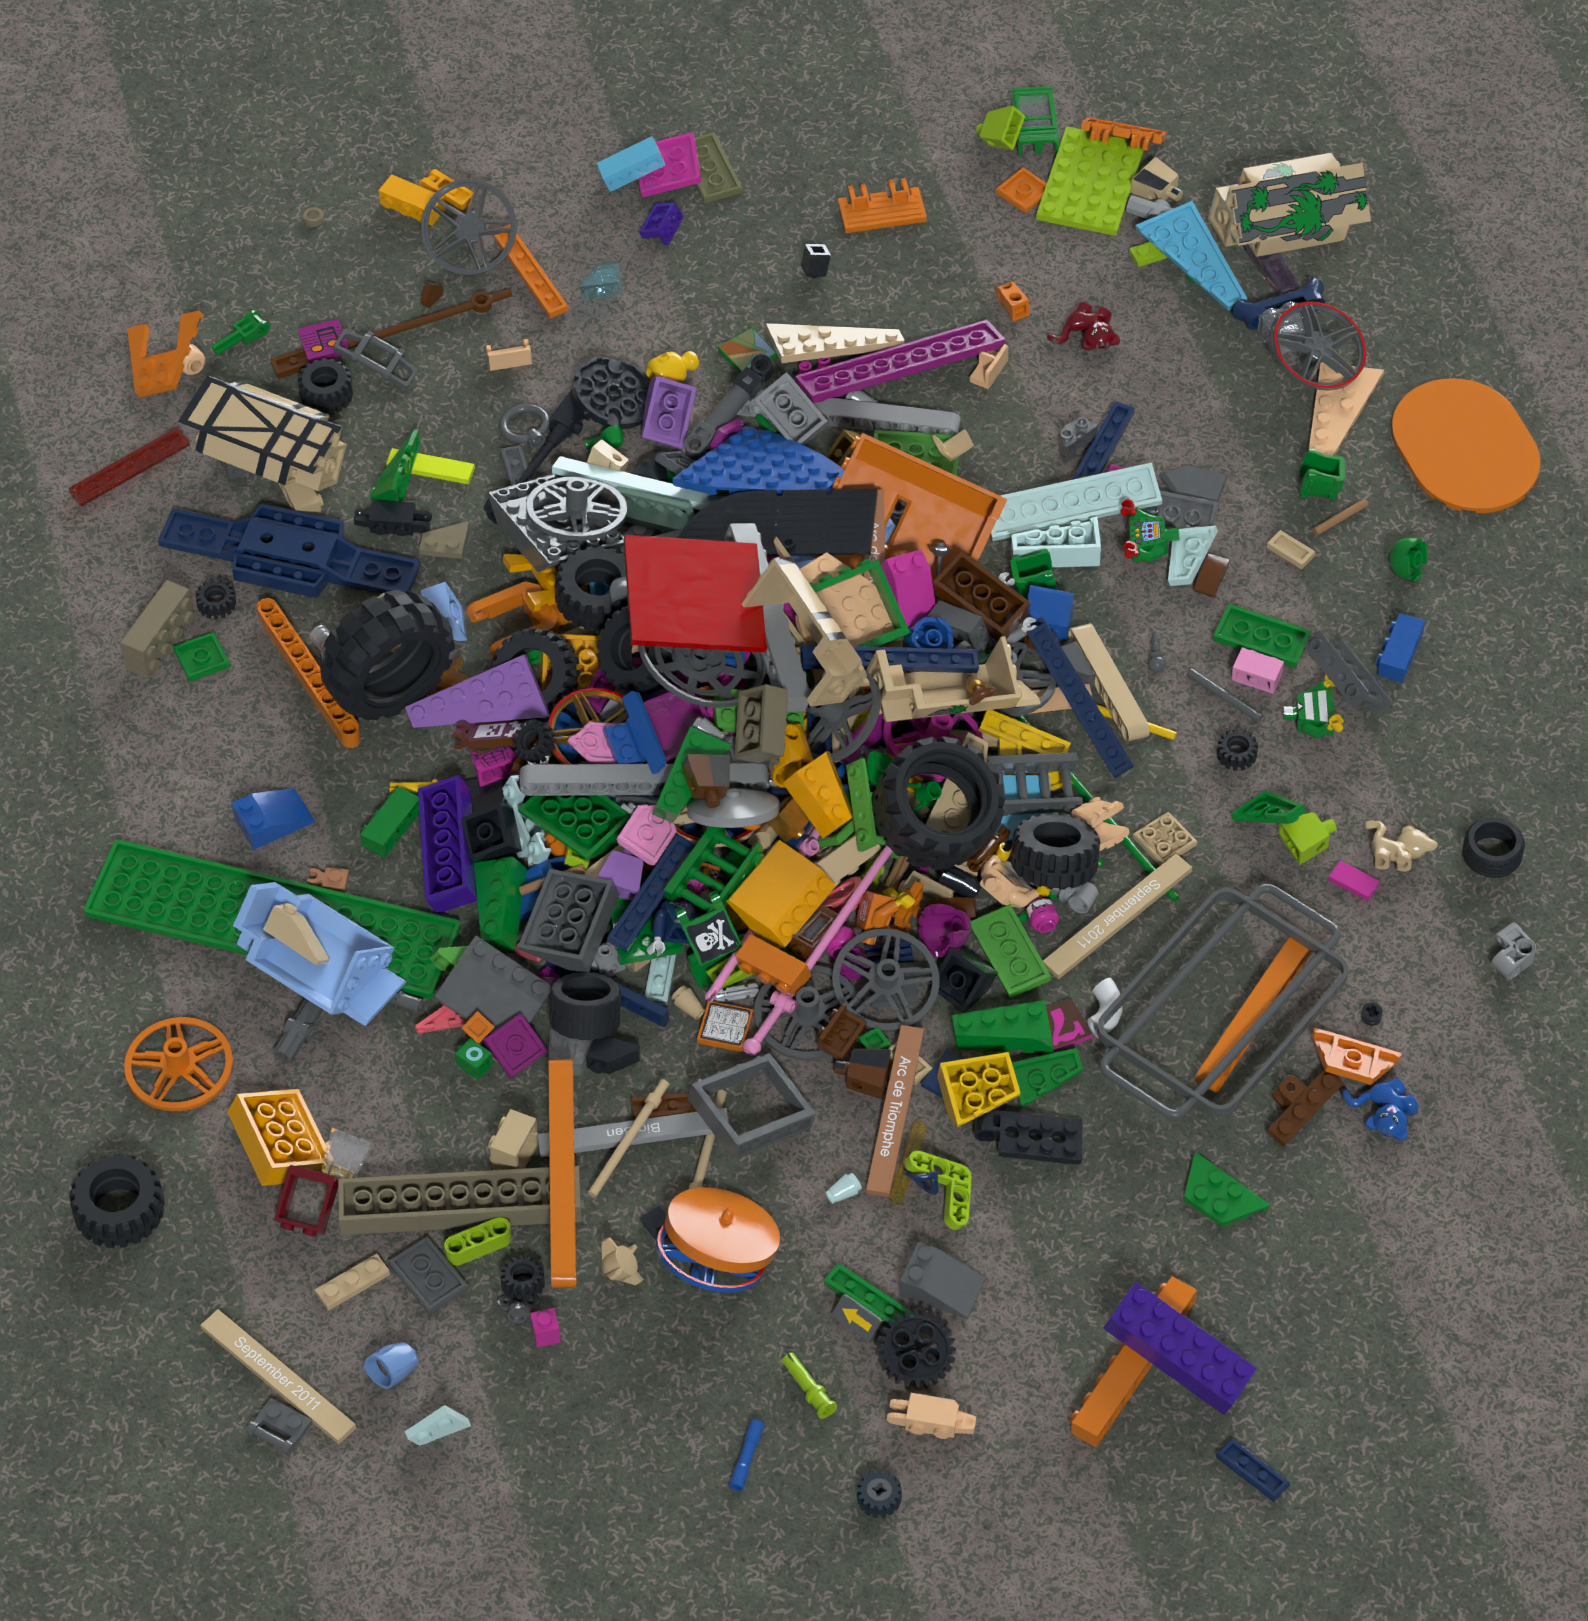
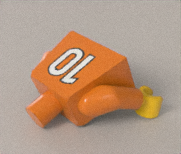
M887 888L882 893L865 891L860 899L856 926L864 929V932L874 929H888L891 915L899 910L898 907L902 904L908 909L915 903V900L907 892L899 894L894 888ZM876 937L866 939L862 943L874 945Z

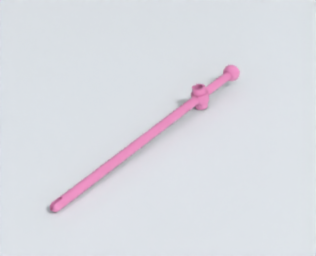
M815 828L809 837L802 841L796 851L805 858L813 856L819 850L817 839L820 837V834ZM750 928L740 941L742 945L751 934L755 936ZM739 949L733 952L705 995L707 1002H712L737 965L738 962L735 955Z
M887 845L805 963L810 971L893 851ZM778 991L772 994L770 1003L774 1005V1008L755 1036L747 1039L743 1044V1050L747 1055L757 1056L761 1051L760 1043L780 1014L785 1011L791 1014L794 1011L796 1001L792 999L793 995L789 993L783 994Z

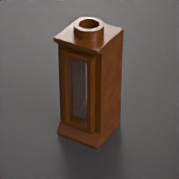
M821 904L814 915L792 936L789 952L806 961L838 914Z

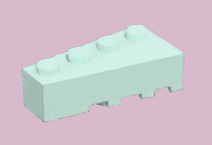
M1097 517L1090 518L1089 522L1084 523L1074 521L1071 522L1070 526L1059 528V525L1050 526V529L1042 532L1036 529L1013 534L1011 537V559L1015 556H1020L1021 558L1040 552L1041 549H1048L1051 555L1052 567L1100 566L1101 544Z

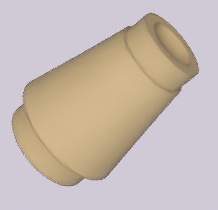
M682 986L672 995L674 1005L695 1020L705 1013V1009L691 988Z

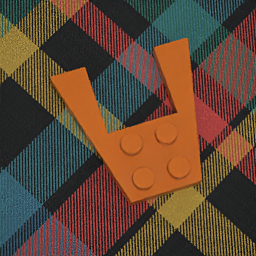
M199 310L181 315L176 350L146 357L150 328L146 324L127 328L135 394L138 397L176 389L184 369L182 363L185 356H189L191 350L189 347L191 339L196 337L198 332L196 326L199 319H203V314Z

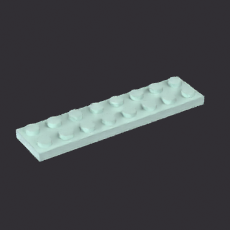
M1152 463L1001 495L1007 499V502L993 527L991 537L992 541L1010 538L1013 534L1036 529L1042 531L1050 529V526L1059 525L1061 527L1070 525L1074 521L1083 522L1093 517L1102 518L1120 514V510L1123 507L1121 504L1125 499H1130L1134 502V509L1161 505L1162 498Z

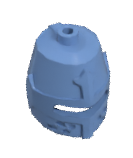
M401 1342L387 1345L366 1358L363 1368L371 1380L378 1386L390 1389L404 1381L416 1369L419 1360L416 1351L408 1344ZM377 1359L381 1362L382 1366L385 1368L388 1374L384 1375L382 1373V1371L377 1365Z

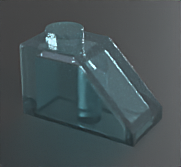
M619 263L598 265L580 283L581 300L623 295Z

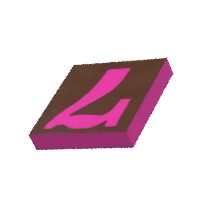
M1072 998L1046 1008L1054 1053L1092 1039L1093 1033Z

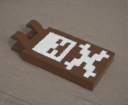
M532 718L541 722V718ZM532 719L475 723L474 726L466 721H459L456 728H463L466 732L462 730H455L453 732L452 738L458 737V739L462 740L461 742H455L454 748L468 747V749L513 746L516 743L513 741V736H518L515 731L517 729L521 730L520 725H526L525 721L530 720L532 722ZM537 735L531 740L530 745L535 744Z

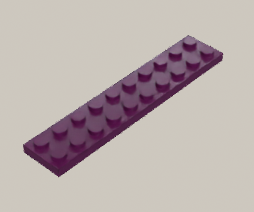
M984 320L795 376V383L812 403H819L826 399L840 397L846 393L860 391L873 385L897 380L907 375L918 374L927 369L938 368L944 364L958 362L968 357H975L981 352L995 351L998 348H1002L1004 344L1006 345V341L988 320Z

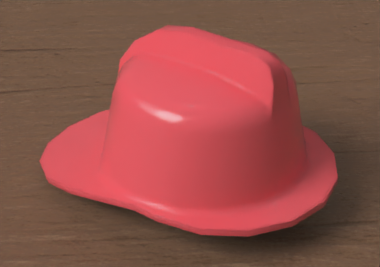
M852 877L834 888L822 902V905L830 906L835 912L840 913L862 881L861 877ZM860 900L858 901L853 910H855L859 906Z

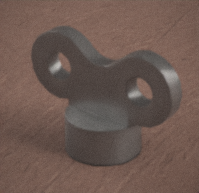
M502 1296L498 1299L497 1305L501 1310H508V1319L511 1322L519 1324L527 1319L528 1311H534L540 1307V1300L530 1296V1301H526V1298H523L522 1302H519L516 1298L512 1300L510 1296Z

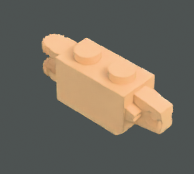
M911 1393L909 1401L892 1399L889 1406L891 1409L906 1412L907 1414L889 1413L886 1419L888 1423L905 1426V1430H909L913 1434H933L940 1439L954 1438L955 1433L974 1434L976 1416L959 1411V1405L955 1400Z

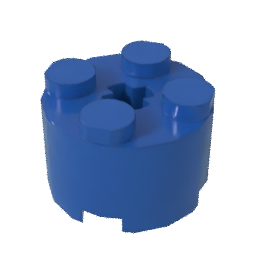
M924 617L909 628L910 633L904 636L902 642L903 648L953 649V630L942 618Z

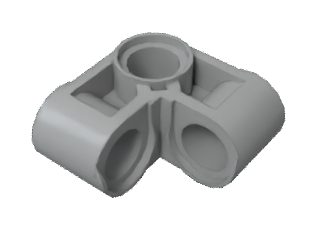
M1513 922L1494 935L1498 944L1504 950L1500 951L1491 963L1507 980L1513 979V977H1516L1521 971L1533 964L1536 944L1523 932L1518 924Z

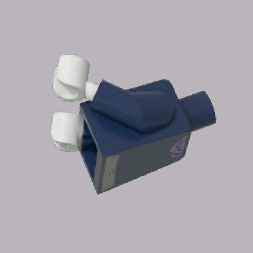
M666 898L661 901V907L656 911L653 921L652 937L654 942L647 947L649 955L654 953L655 948L657 956L665 951V945L661 939L665 942L690 944L678 920L675 909L683 907L690 921L701 916L692 904L673 902Z

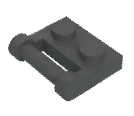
M270 1398L255 1420L248 1425L246 1434L251 1437L256 1436L281 1449V1453L290 1456L312 1425V1419ZM265 1424L289 1437V1439L285 1441L261 1427Z

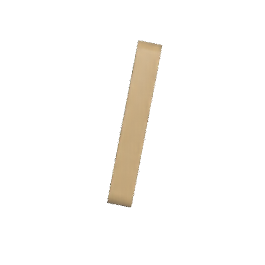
M1089 623L1070 628L1068 630L1070 643L1077 641L1094 673L1093 684L1124 740L1130 742L1148 737L1150 731L1147 720L1093 625Z

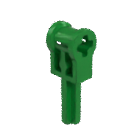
M252 310L244 318L233 324L234 331L213 344L211 348L216 355H220L240 341L247 345L267 334L270 330V324L267 321H263L258 311Z

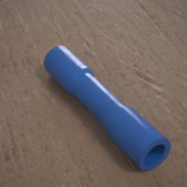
M751 1420L744 1438V1445L729 1483V1487L733 1490L743 1491L749 1473V1466L764 1428V1424L759 1420Z

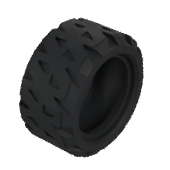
M941 736L939 740H936L934 737L920 739L912 746H906L885 769L877 781V789L873 793L872 809L876 812L874 822L880 836L888 839L885 842L886 845L897 856L908 857L906 862L921 868L931 866L933 870L949 869L955 865L959 866L972 858L994 835L1004 814L1003 784H999V774L989 760L986 763L983 753L969 743L962 746L959 739ZM921 774H935L945 777L956 784L963 792L969 806L967 828L958 832L947 833L933 830L923 824L915 816L909 805L907 796L909 779Z

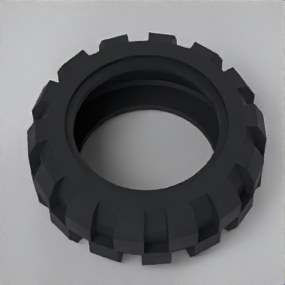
M399 590L385 592L382 597L377 598L373 596L362 602L361 607L354 612L349 611L340 620L341 624L336 630H331L324 642L326 649L320 652L319 659L322 682L338 705L351 715L365 720H378L380 716L390 718L401 714V710L406 706L424 699L423 696L430 689L434 690L442 681L441 675L443 672L450 668L453 660L452 651L455 649L452 628L432 602L426 597L410 591L405 593ZM400 645V647L391 656H389L387 659H385L378 665L374 666V664L383 655H385L394 647Z

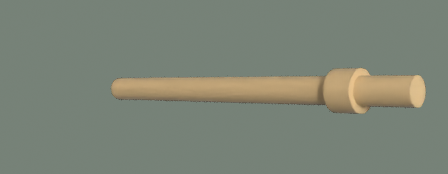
M661 1079L654 1092L649 1093L643 1109L588 1191L590 1196L597 1197L653 1109H657L661 1103V1097L669 1086L666 1080Z
M725 1090L717 1092L714 1104L718 1109L724 1106L727 1095ZM707 1134L705 1136L693 1183H690L689 1189L703 1187L702 1183L715 1139L714 1134Z

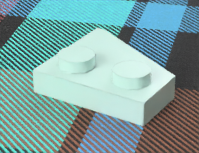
M444 1405L406 1430L405 1433L408 1440L420 1446L471 1425L467 1417Z

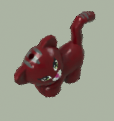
M1080 302L1075 311L1069 315L1062 329L1061 336L1058 337L1052 333L1047 335V339L1050 342L1060 345L1068 341L1070 331H1085L1082 347L1087 351L1119 345L1121 341L1120 337L1114 333L1109 325L1112 317L1111 312L1106 308L1100 307L1097 312L1092 313V306L1085 302Z

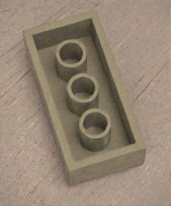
M168 580L164 582L120 642L127 670L149 678L153 672L158 670L164 656L170 654L174 642L180 640L185 627L194 620L195 614L188 588Z

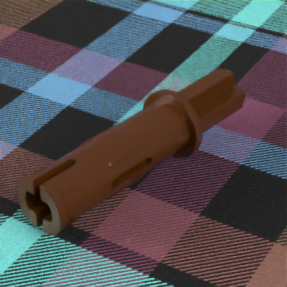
M1001 826L989 841L967 861V865H970L968 867L970 871L978 872L985 862L998 850L1000 844L1009 838L1011 834L1010 829Z

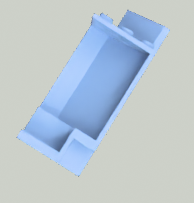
M276 882L250 886L233 925L242 931L237 945L249 952L245 960L329 1014L345 1013L366 1026L407 982L386 969L392 960L394 947L310 894L296 896ZM292 904L299 913L304 915L330 959L328 963L321 965L313 964L263 930L275 905Z

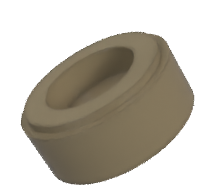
M316 207L305 210L303 213L304 223L310 227L321 225L324 222L323 211Z

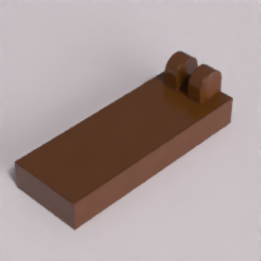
M689 1093L662 1095L661 1103L657 1109H653L648 1118L697 1111L688 1100ZM648 1096L632 1097L631 1112L633 1121L643 1109Z

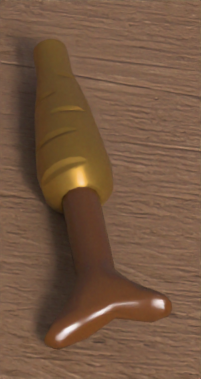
M974 675L967 677V690L973 696L969 701L970 705H975L995 693L993 687L986 688L984 682Z

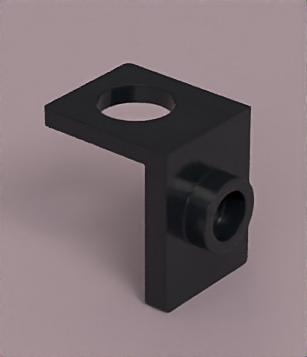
M658 1206L640 1217V1222L655 1240L659 1230L665 1224L666 1213Z

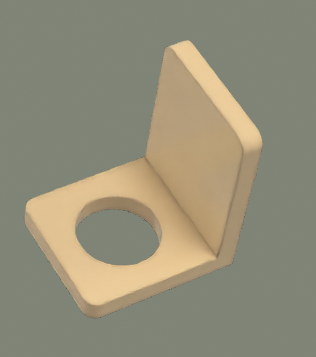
M962 430L945 443L936 435L932 436L940 453L950 462L974 446L966 430Z

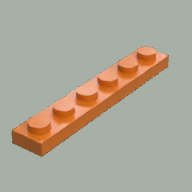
M507 225L503 228H511V225ZM510 232L492 235L502 252L508 243ZM516 234L514 245L507 259L549 319L568 312L567 303L519 235Z

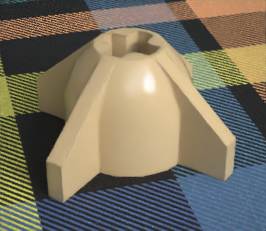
M610 1237L603 1240L601 1244L602 1271L604 1275L610 1280H620L632 1285L641 1283L643 1278L637 1272V1260L633 1254L637 1246L634 1244L628 1248L625 1246L618 1247Z

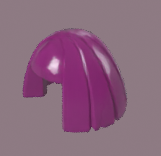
M932 904L922 911L923 915H920L918 923L920 925L918 927L919 936L923 939L921 942L924 943L932 956H947L951 948L962 947L971 934L970 917L964 911L957 910L951 906Z

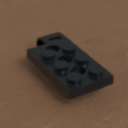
M990 1110L975 1118L974 1137L978 1141L992 1142L998 1138V1156L1065 1164H1081L1082 1119ZM1012 1131L1017 1137L1009 1138L1005 1132ZM1029 1134H1037L1040 1140H1031ZM1059 1136L1064 1142L1056 1143L1052 1137Z

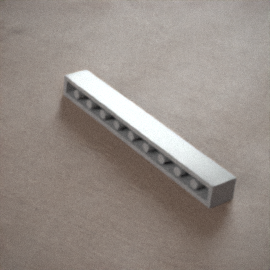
M755 523L730 524L724 537L725 541L757 543L761 576L769 565L766 550L763 549L761 543V534L757 531ZM783 603L763 605L767 650L766 653H761L771 686L788 690L787 712L805 711L809 704L806 699L812 691L808 688L806 682V673L803 671L800 663V654L797 653L795 648L794 636H791L789 620L785 617L783 611Z

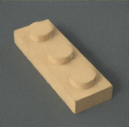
M375 1254L316 1288L315 1294L329 1311L390 1275V1271L378 1254Z

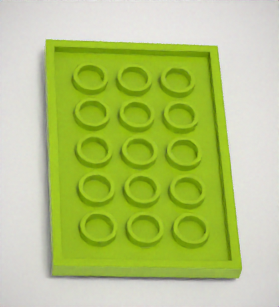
M1066 126L1037 211L1036 220L1117 236L1131 194L1132 179L1137 175L1145 150L1139 147L1130 148L1131 140L1111 136L1108 143H1103L1102 140L1092 141L1090 140L1091 131Z

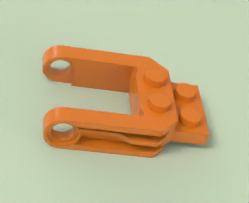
M526 581L475 601L466 609V614L470 621L478 622L485 618H493L523 605L525 612L534 624V626L528 629H545L557 634L560 626L572 622L571 620L567 621L563 617V613L559 612L557 603L551 606L545 604L541 606V610L534 612L527 602V593L544 590L540 585ZM505 638L496 641L490 647L489 651L494 660L497 659V655L494 653L497 648H502L501 642Z

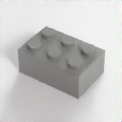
M787 372L754 399L786 439H791L803 446L830 425Z

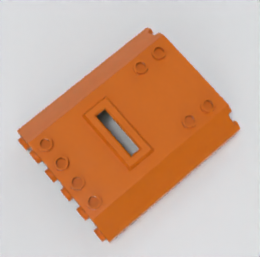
M864 433L860 437L856 436L851 445L854 451L850 458H845L841 469L844 470L841 478H836L832 489L878 488V490H884L885 527L898 499L907 502L888 546L885 545V556L894 550H905L909 553L922 550L931 569L932 583L936 575L937 556L929 550V547H934V543H946L947 548L951 549V552L942 558V571L961 551L978 563L1007 499ZM832 555L851 569L858 568L857 564L862 562V555Z

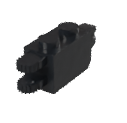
M376 500L371 504V509H356L354 514V525L370 528V533L378 535L396 534L398 536H413L414 532H429L431 526L427 522L432 520V513L416 510L415 502Z

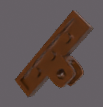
M1325 1070L1308 1087L1296 1077L1288 1075L1272 1093L1274 1101L1285 1111L1266 1132L1284 1147L1342 1086L1343 1082L1335 1074L1325 1072Z

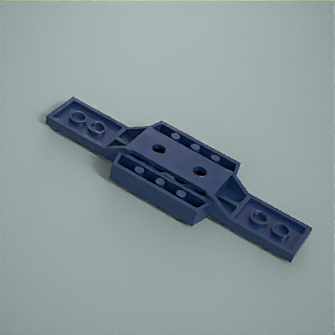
M260 504L250 517L236 521L172 508L158 539V544L161 547L233 562L232 572L235 581L314 598L320 595L328 583L380 594L395 590L405 593L406 591H411L421 566L420 560L356 547L344 539V523L341 520ZM265 536L273 537V540L269 543L261 541ZM308 544L313 545L315 547L314 550L310 552H305L302 550V548ZM260 554V555H264V556H269V558H271V559H277V558H279V559H283V560H288V561H290L291 563L307 564V565H310V566L313 567V568H308V567H303V566H299V565L289 564V563H285V562L275 561V560H271V559L256 557V556H252V555Z

